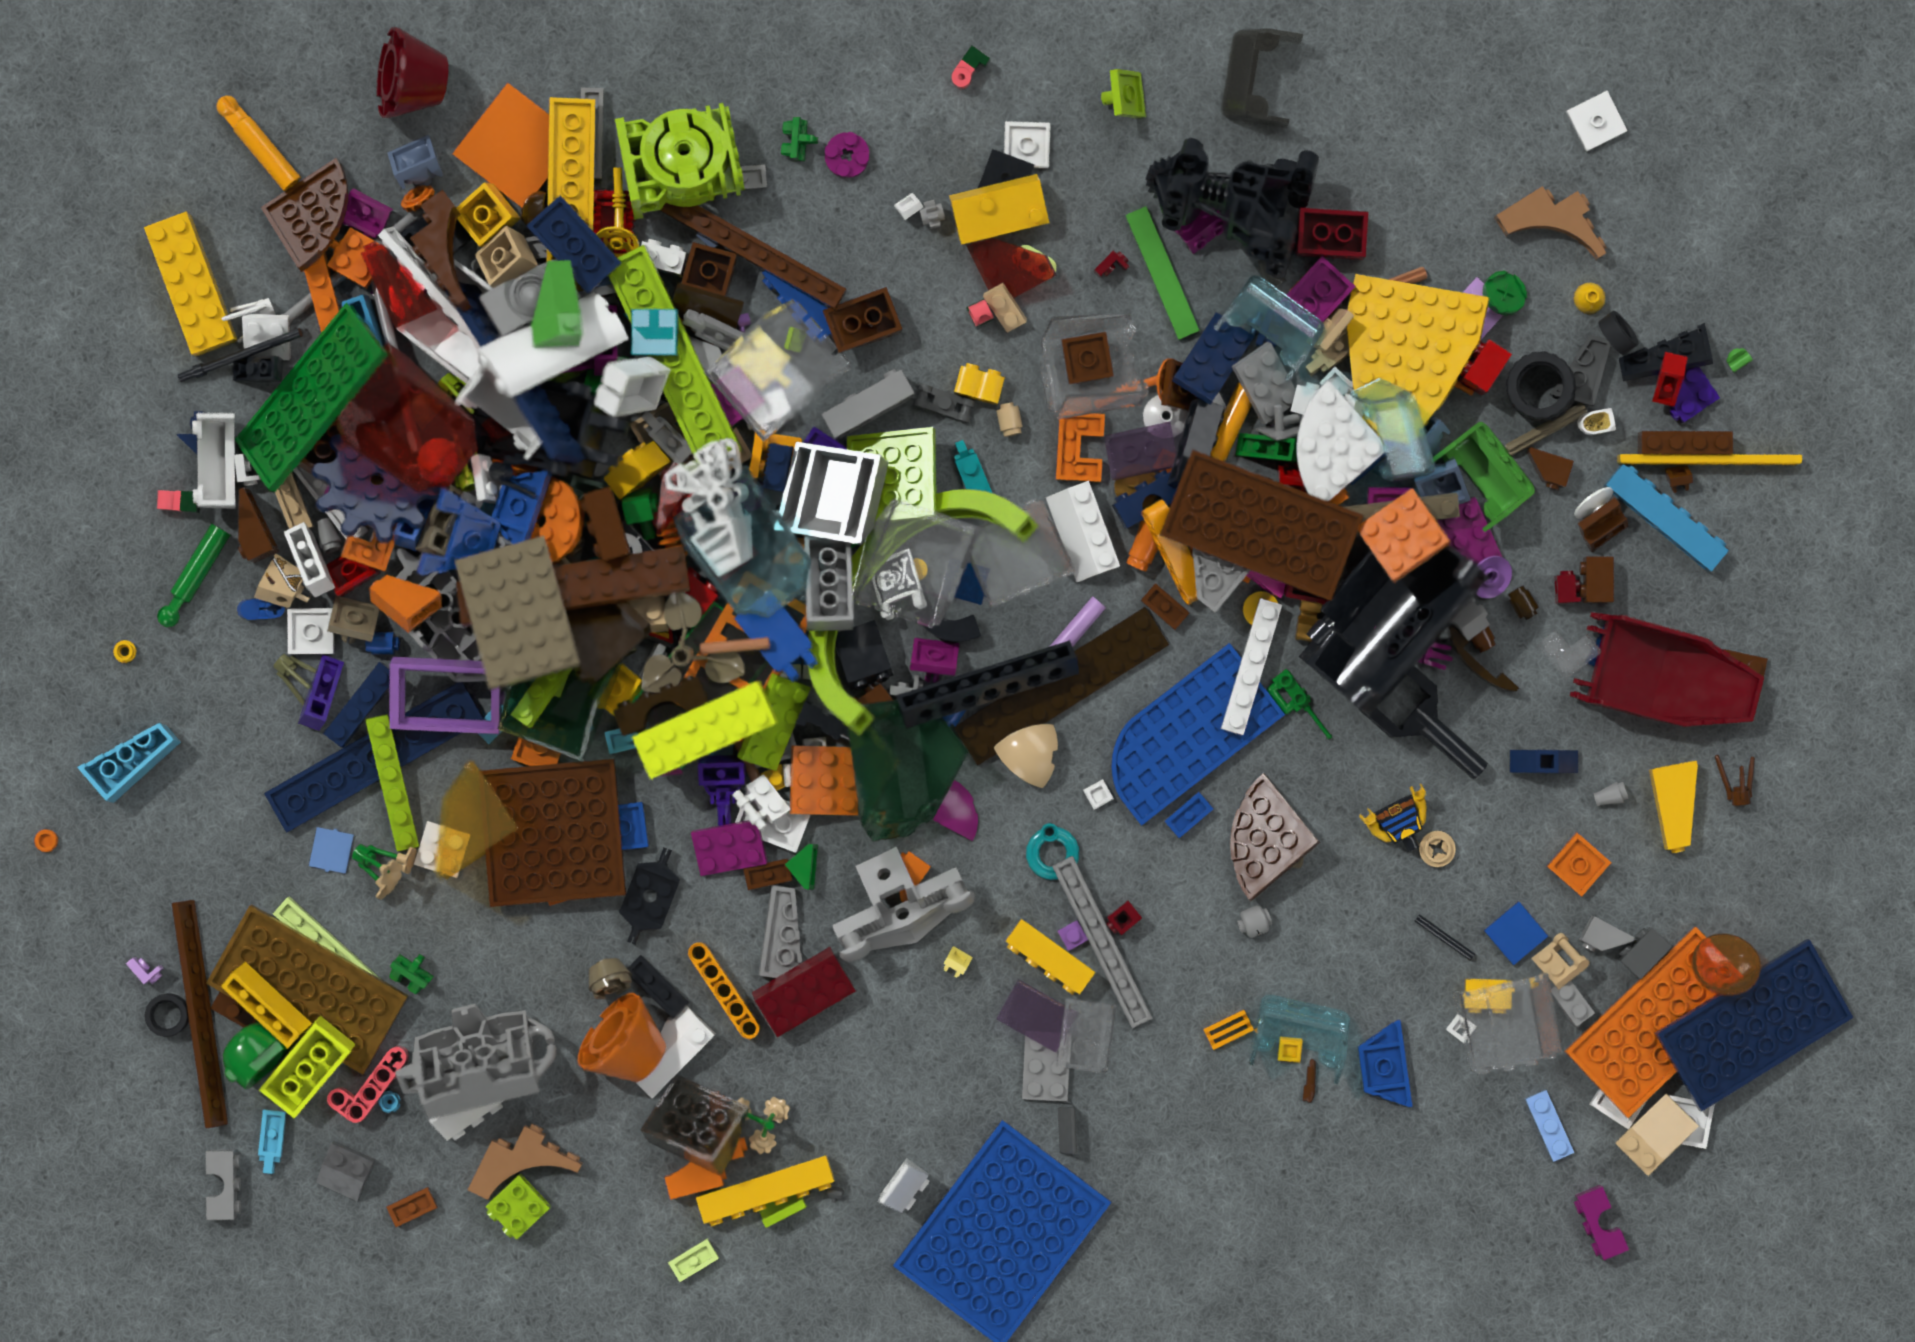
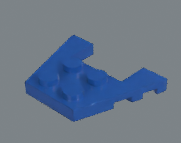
M442 488L436 507L442 511L457 513L445 556L422 553L417 572L420 575H428L431 572H447L448 570L457 569L455 560L493 550L501 523L449 490Z

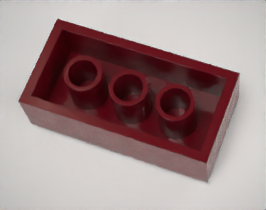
M828 947L753 991L752 995L776 1037H779L856 992L833 950L831 947Z

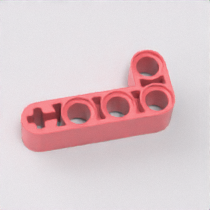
M402 1046L391 1048L356 1095L342 1087L333 1089L327 1096L329 1106L353 1123L364 1120L396 1078L395 1072L403 1068L409 1059L408 1050ZM400 1051L402 1053L400 1057L403 1060H398L393 1066L388 1065L395 1058L393 1052L397 1053ZM381 1069H386L389 1072L390 1077L388 1081H383L379 1078V1071ZM368 1087L374 1088L376 1091L374 1099L366 1097L365 1091ZM336 1092L344 1095V1102L342 1104H337L334 1101L333 1097ZM353 1106L361 1107L363 1114L360 1118L354 1117L352 1114Z

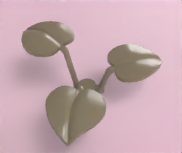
M685 592L671 594L664 610V618L669 628L673 630L683 628L679 647L672 652L673 662L666 655H654L649 658L643 670L641 688L644 691L658 693L660 692L659 688L670 683H672L673 687L678 685L682 673L675 665H685L691 660H709L705 665V671L710 679L719 683L729 682L745 673L744 663L738 652L710 654V656L693 655L692 648L684 644L687 627L697 625L702 616L700 604L695 598Z

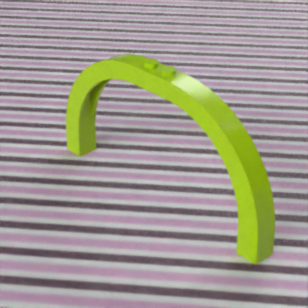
M969 489L937 493L936 518L882 523L851 557L852 598L856 597L864 585L901 544L916 533L934 524L958 518L981 519L999 525L1023 543L1039 525L1018 506L993 493ZM838 630L809 631L808 639L812 643V648L809 651L818 662L813 668L808 666L813 686L824 704L841 721L860 735L874 717L853 700L840 683L835 665V643Z

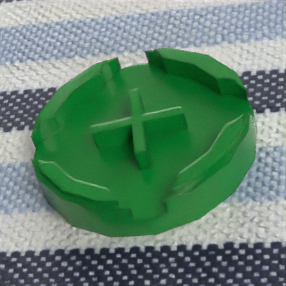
M1507 271L1495 272L1486 279L1483 285L1482 294L1485 297H1489L1488 307L1495 313L1508 316L1515 314L1523 308L1527 298V291L1524 283L1515 274L1511 275Z

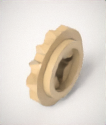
M1442 831L1427 833L1419 846L1422 860L1433 867H1443L1450 863L1456 851L1455 843L1451 836ZM1442 840L1441 849L1446 854L1437 853L1432 858L1434 850L1429 844L1437 845Z

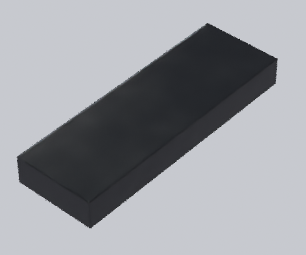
M642 955L627 968L632 973L631 978L673 1019L690 1003Z

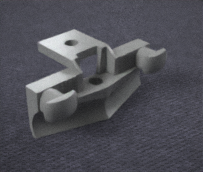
M897 847L871 858L855 867L873 906L832 925L839 942L845 949L840 952V958L847 962H853L865 957L871 950L917 943L949 914L961 912L969 908L975 901V893L967 890L956 867L914 886ZM885 872L890 873V876H889L888 879H886V880H880V879H879L880 876H881L883 873H885ZM905 889L907 901L890 909L882 901V899ZM902 912H909L907 918L898 919Z

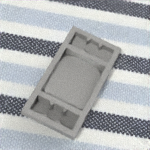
M547 262L515 279L502 283L480 296V301L501 337L533 321ZM576 289L577 298L580 299L581 296L579 295V293H578V291H577V289Z

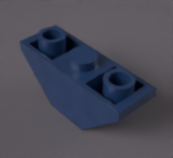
M1510 750L1509 773H1578V750Z

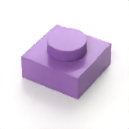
M1077 920L1058 930L1068 951L1088 940Z

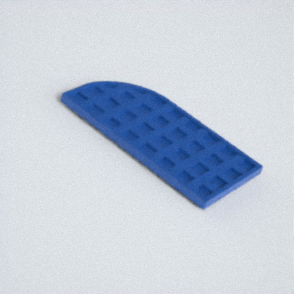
M1230 643L1131 718L1125 724L1116 740L1111 764L1113 783L1118 796L1141 826L1285 715L1259 682L1244 735L1221 729L1242 659Z

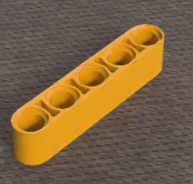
M1159 500L1142 510L1141 513L1182 599L1187 605H1190L1198 600L1193 557L1186 545L1159 535L1169 511L1167 504L1163 500Z
M703 942L694 943L688 950L690 960L739 1033L746 1039L754 1038L760 1031L758 1020L710 948ZM696 946H701L705 950V956L701 959L693 955V949ZM709 965H714L718 970V974L714 978L706 975V967ZM721 984H726L730 987L731 992L728 996H721L719 994L718 988ZM732 1004H741L743 1013L741 1015H734L731 1012ZM746 1022L755 1024L756 1031L753 1034H747L744 1031L743 1026Z

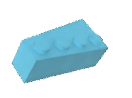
M158 723L77 768L106 801L114 803L179 745L181 741L167 725Z

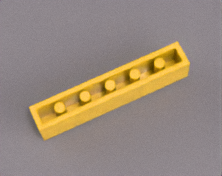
M826 1155L696 1197L703 1223L709 1222L711 1227L723 1223L722 1218L730 1215L732 1219L745 1216L744 1211L753 1208V1212L766 1209V1204L773 1201L776 1206L788 1202L787 1197L796 1194L797 1198L809 1195V1190L818 1187L819 1191L831 1188V1183L835 1182Z

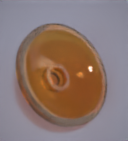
M1715 934L1703 939L1696 946L1691 961L1693 973L1699 983L1711 992L1725 996L1739 995L1751 989L1757 982L1761 971L1760 958L1754 947L1746 940L1731 934Z

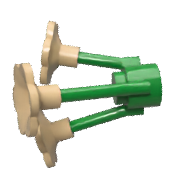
M360 844L355 848L352 859L358 862V867L365 870L376 881L375 884L380 888L376 898L382 900L387 894H390L401 879V871L405 874L410 873L411 868L414 866L417 850L410 847L406 855L402 853L395 854L378 849L373 845L367 847ZM375 853L396 860H391L388 865H382L376 861ZM374 865L379 868L381 877L379 878L368 866Z

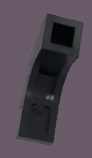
M921 585L927 605L915 611V614L928 632L940 639L951 642H964L981 637L974 614L959 620L942 618L934 611L925 585Z

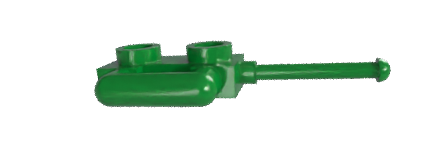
M1285 669L1273 678V683L1267 687V692L1283 713L1287 715L1293 710L1298 712L1303 708L1325 734L1326 739H1331L1332 734L1330 735L1308 704L1311 702V697L1305 694L1306 690L1298 685L1290 671ZM1282 687L1292 699L1289 703H1286L1278 693V690Z

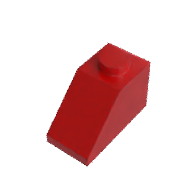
M1665 352L1652 402L1675 407L1688 357Z

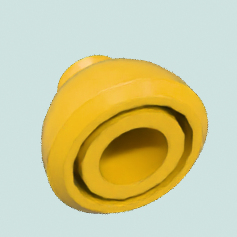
M1584 283L1575 291V306L1585 314L1597 313L1605 304V292L1598 284Z

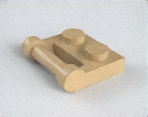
M1563 933L1557 934L1553 942L1532 957L1533 962L1558 990L1589 965L1586 957L1581 956L1571 946L1568 938ZM1560 949H1563L1574 961L1572 966L1569 967L1557 952Z

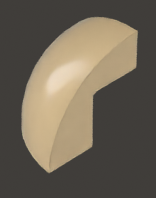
M1052 724L1033 725L1008 735L997 743L994 749L1002 762L1015 775L1029 784L1043 788L1049 781L1055 767L1051 761L1053 751L1058 750L1057 734Z

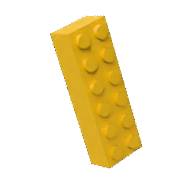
M186 211L144 227L191 355L197 357L237 342L238 339L231 320L222 321V317L227 316L228 312L191 214Z

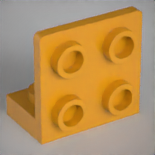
M755 431L749 477L764 478L766 475L764 472L766 471V462H768L766 458L769 457L767 455L770 448L769 444L776 443L793 446V456L796 442L802 443V438Z

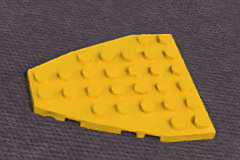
M1355 274L1353 284L1356 287L1351 292L1347 309L1354 317L1347 325L1354 392L1356 396H1359L1358 401L1366 403L1362 419L1380 439L1411 444L1418 436L1419 431L1428 424L1431 416L1444 404L1456 384L1458 376L1468 364V359L1480 344L1490 299L1485 296Z

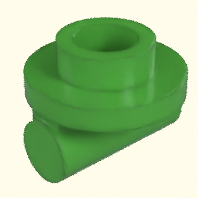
M1736 348L1728 354L1726 362L1735 373L1753 359L1746 349Z

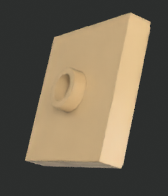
M1335 308L1307 343L1313 348L1327 350L1353 319L1354 315L1349 310Z

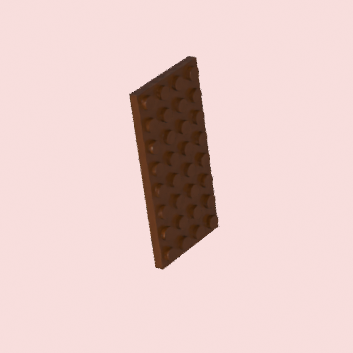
M1192 449L1159 535L1331 601L1363 515Z

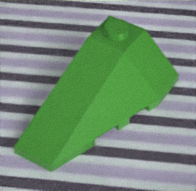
M570 260L547 261L531 324L533 347L579 346L583 335L581 313Z

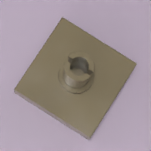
M335 596L327 632L342 635L341 638L345 643H347V639L350 637L349 644L354 643L356 638L372 642L379 608L373 604Z

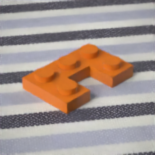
M1060 411L1056 480L1101 482L1102 459L1080 458L1081 436L1104 437L1105 414Z
M397 523L394 524V526H393V529H392L393 533H394V530H395V528H396V526H397ZM373 530L370 542L354 536H347L341 557L386 571L395 544L394 536L387 543H381L377 540L375 530Z

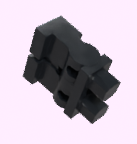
M806 701L804 702L796 723L805 726L806 721L820 726L824 733L831 735L836 740H839L841 736L852 741L855 732L836 715L821 713L823 708Z

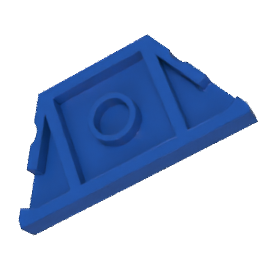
M546 469L541 472L523 473L519 476L512 475L509 481L535 493V498L507 485L501 486L491 517L501 523V534L512 544L527 541L531 538L552 473L547 472Z
M1399 1019L1357 1046L1363 1090L1371 1095L1407 1107H1413L1401 1020Z

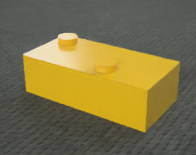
M1037 174L949 195L961 245L1049 223L1041 183Z

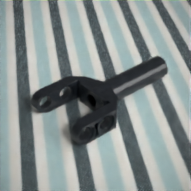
M1415 666L1407 675L1421 686L1420 689L1429 697L1424 698L1400 725L1401 729L1377 708L1374 709L1371 717L1361 711L1389 737L1423 735L1473 780L1487 767L1488 762L1438 719L1437 685Z

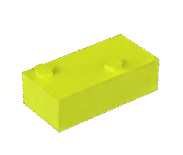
M319 1016L265 1080L259 1091L295 1118L347 1057L355 1043L323 1017Z

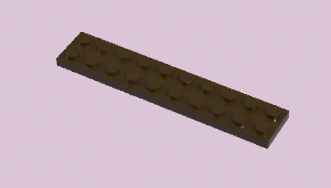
M1146 607L1074 651L1077 657L1079 674L998 699L953 728L978 766L997 754L994 746L1008 735L1029 726L1045 724L1164 649L1169 643Z

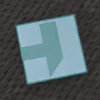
M632 309L631 355H678V309Z

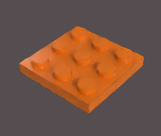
M1413 488L1362 522L1358 529V532L1393 582H1396L1451 544Z
M791 746L790 814L858 815L860 747Z

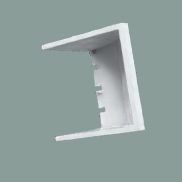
M454 259L459 282L476 285L482 291L481 295L493 289L475 273ZM423 296V299L413 310L417 315L413 317L410 314L406 321L401 319L397 330L463 382L467 383L480 366L478 362L479 354L473 345V341L445 316L443 307L437 301L431 298L428 300Z

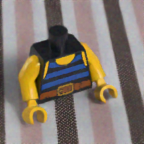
M1420 784L1421 788L1419 791H1414L1411 786L1410 791L1412 795H1407L1374 813L1368 808L1369 815L1364 818L1360 814L1359 818L1366 824L1373 836L1385 843L1392 842V844H1396L1402 841L1407 851H1412L1420 846L1414 834L1423 830L1422 826L1426 822V791L1422 784Z

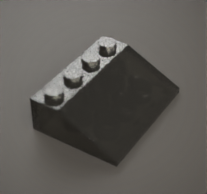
M676 1074L640 1131L649 1143L721 1176L734 1155L750 1108Z

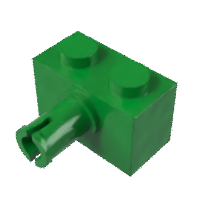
M652 487L636 490L624 497L622 501L626 524L639 522L644 540L656 537L652 520L655 513L658 512L660 504L657 493L653 494Z

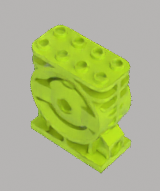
M723 102L718 103V109L711 110L710 105L705 106L706 111L702 112L697 111L696 108L672 110L660 115L651 123L644 119L628 122L624 121V117L615 119L634 219L643 218V213L661 210L665 203L680 207H691L706 203L709 200L713 201L716 195L722 194L723 199L728 198L727 193L736 192V196H741V191L745 190L743 175L735 144L734 131L731 125L729 107H724ZM706 137L711 139L713 144V156L708 166L710 148ZM658 144H659V147H658L659 160H660V163H661L662 167H663L667 172H665V171L658 165V163H657V161H656V159H655V148H656V146H657ZM640 151L641 155L634 156L631 152ZM682 151H688V152H689L687 155H680V154H679V153L682 152ZM703 170L705 178L700 180L699 173ZM674 176L679 177L680 184L675 183ZM645 177V182L637 183L639 178Z

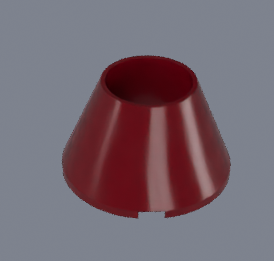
M392 27L387 33V36H391L388 44L383 43L376 91L377 97H381L382 106L378 105L379 114L382 118L388 119L441 104L446 93L449 72L446 55L401 28Z

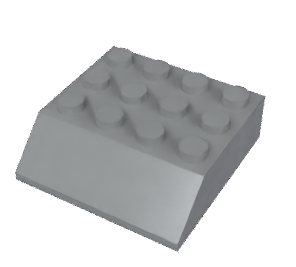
M796 442L775 529L862 544L874 527L889 462L880 455Z

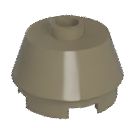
M618 958L602 959L589 969V991L593 992L595 999H606L605 994L615 992L619 995L631 987L632 973Z

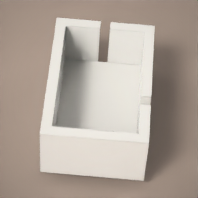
M651 356L638 358V360L631 359L608 363L602 379L604 384L598 388L594 404L613 417L655 410L671 369Z

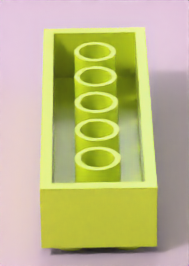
M757 681L633 736L632 739L650 779L779 722L761 681Z

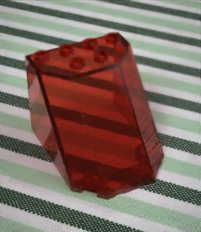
M387 342L383 348L388 355L383 363L378 366L369 380L365 382L355 397L351 399L341 414L335 419L344 444L417 492L440 486V488L450 486L457 474H460L468 464L469 459L478 451L474 421L411 359Z

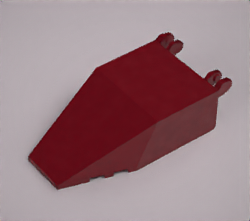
M1591 612L1590 617L1595 620L1606 621L1604 629L1593 625L1587 626L1586 630L1603 635L1591 682L1576 678L1573 680V683L1576 685L1589 687L1588 694L1584 695L1574 691L1570 692V697L1637 717L1683 727L1754 721L1765 677L1732 657L1727 651L1713 644L1708 638L1624 615Z

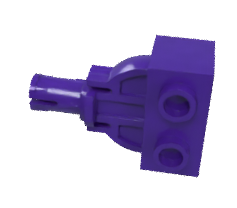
M738 755L702 756L698 761L699 785H703L706 792L710 795V804L715 803L716 795L717 824L719 826L724 823V815L725 824L732 823L731 794L732 804L737 803L733 794L741 789L742 784H745L746 765L744 760L737 757Z

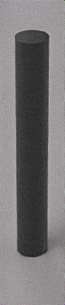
M1419 914L1414 922L1469 961L1472 960L1475 953L1422 915Z

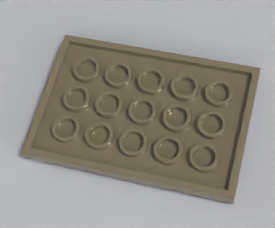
M544 536L455 560L490 690L580 665Z

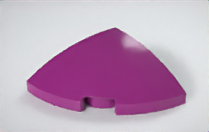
M956 780L951 785L933 820L973 841L978 827V813L975 811L972 796Z

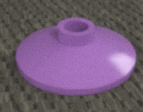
M1490 556L1478 564L1483 569V572L1488 575L1489 580L1487 582L1484 581L1477 590V595L1487 599L1500 595L1511 581L1512 569L1509 562L1500 556Z

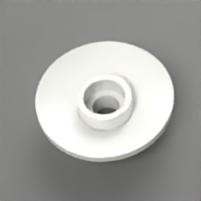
M1157 395L1146 404L1143 420L1147 430L1152 435L1161 439H1170L1178 436L1183 431L1188 411L1161 405V400ZM1169 412L1170 419L1164 420L1162 413Z
M1605 487L1588 496L1576 508L1574 512L1575 517L1578 519L1586 518L1610 501L1613 489Z

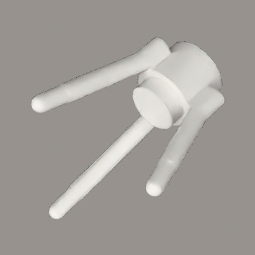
M269 298L230 308V312H239L222 317V321L234 319L255 312V314H276ZM243 336L237 340L238 343L243 341Z

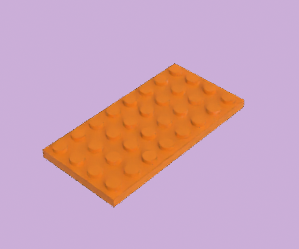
M1693 927L1642 979H1639L1564 1052L1626 1118H1629L1677 1072L1655 1032L1744 977L1697 927Z

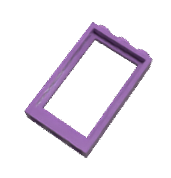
M408 657L392 658L390 662V729L499 734L501 727H505L506 713H502V705L506 703V691H502V687L491 690V721L405 717V670L486 674L482 661Z

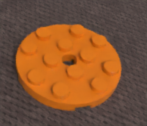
M555 477L550 478L537 520H539L544 515L546 522L544 526L540 527L539 522L536 520L530 538L531 540L544 536L552 565L559 563L568 553H572L580 540L584 526V511L581 501L578 500L573 491L574 489L567 482Z

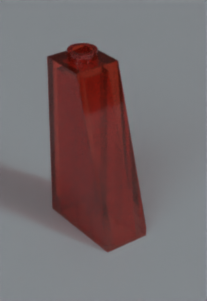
M374 241L363 246L364 251L361 252V255L395 328L437 310L436 304L383 243L377 244Z

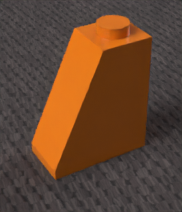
M389 575L375 581L370 587L371 602L407 632H410L442 607L441 593L439 591Z

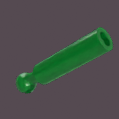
M211 523L170 592L173 595L171 602L158 611L157 618L161 625L170 628L179 622L180 615L178 611L183 603L191 602L231 534Z

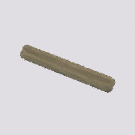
M1579 403L1568 409L1563 416L1556 418V420L1547 421L1505 445L1507 452L1510 456H1513L1578 420L1580 416L1588 413L1585 405Z

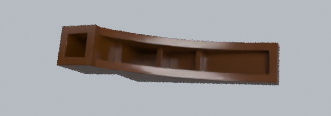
M442 189L420 205L426 212L422 216L429 225L410 239L415 244L412 249L419 258L424 256L427 262L424 263V266L430 274L436 273L439 277L436 282L443 292L446 290L450 292L451 295L448 299L454 307L460 306L465 312L471 309L472 306L459 284L453 256L455 225L457 217L461 214Z

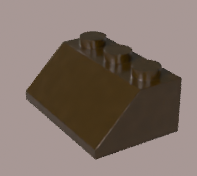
M681 283L675 286L672 302L675 309H678L680 318L683 319L686 311L690 309L699 314L708 315L735 329L744 305V301Z

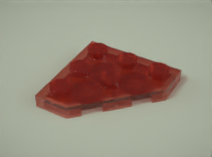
M994 237L978 240L967 246L988 291L1004 283L1012 297L1016 298L1057 276L1047 255L1028 250L1024 247L1007 243Z

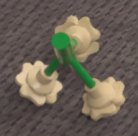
M772 1097L771 1101L767 1100L765 1102L764 1114L768 1115V1119H761L753 1115L749 1107L750 1102L744 1098L733 1102L729 1107L730 1121L732 1123L735 1122L737 1125L747 1119L760 1123L763 1130H755L754 1134L749 1137V1142H751L750 1148L756 1150L758 1154L770 1153L777 1143L774 1141L775 1135L770 1134L768 1130L774 1128L772 1121L781 1123L783 1119H788L790 1107L786 1105V1101L776 1097Z

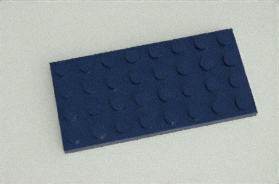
M1806 939L1658 1030L1655 1034L1696 1107L1702 1112L1854 1017L1812 942Z

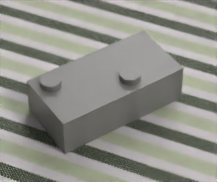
M893 369L883 375L885 379L858 394L854 393L844 399V402L822 413V417L836 441L915 397L902 370L896 371Z
M804 535L807 631L853 630L851 543Z

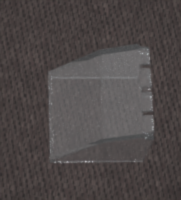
M793 299L762 316L704 372L763 442L816 401L852 368L850 366L851 362L843 353H838L834 357L832 353L837 348L827 334L823 335L820 339L817 337L823 329L812 317L804 322L803 318L808 312L799 301L795 303Z
M893 499L876 519L873 529L865 539L852 592L855 604L871 608L873 604L876 605L874 610L892 615L895 611V617L913 622L916 618L918 619L917 624L933 628L934 625L939 626L953 601L978 537L980 527Z

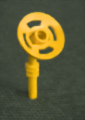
M622 167L613 168L614 194H612V197L614 199L612 202L615 204L612 207L615 208L614 227L601 229L596 235L599 238H604V244L612 253L613 249H625L626 253L639 247V241L632 232L623 228L624 208L626 207V204H624L626 199L623 198L626 197V194H623ZM613 253V254L618 258V257H620V256H622V255H624V254H626V253H621V254H619V253Z

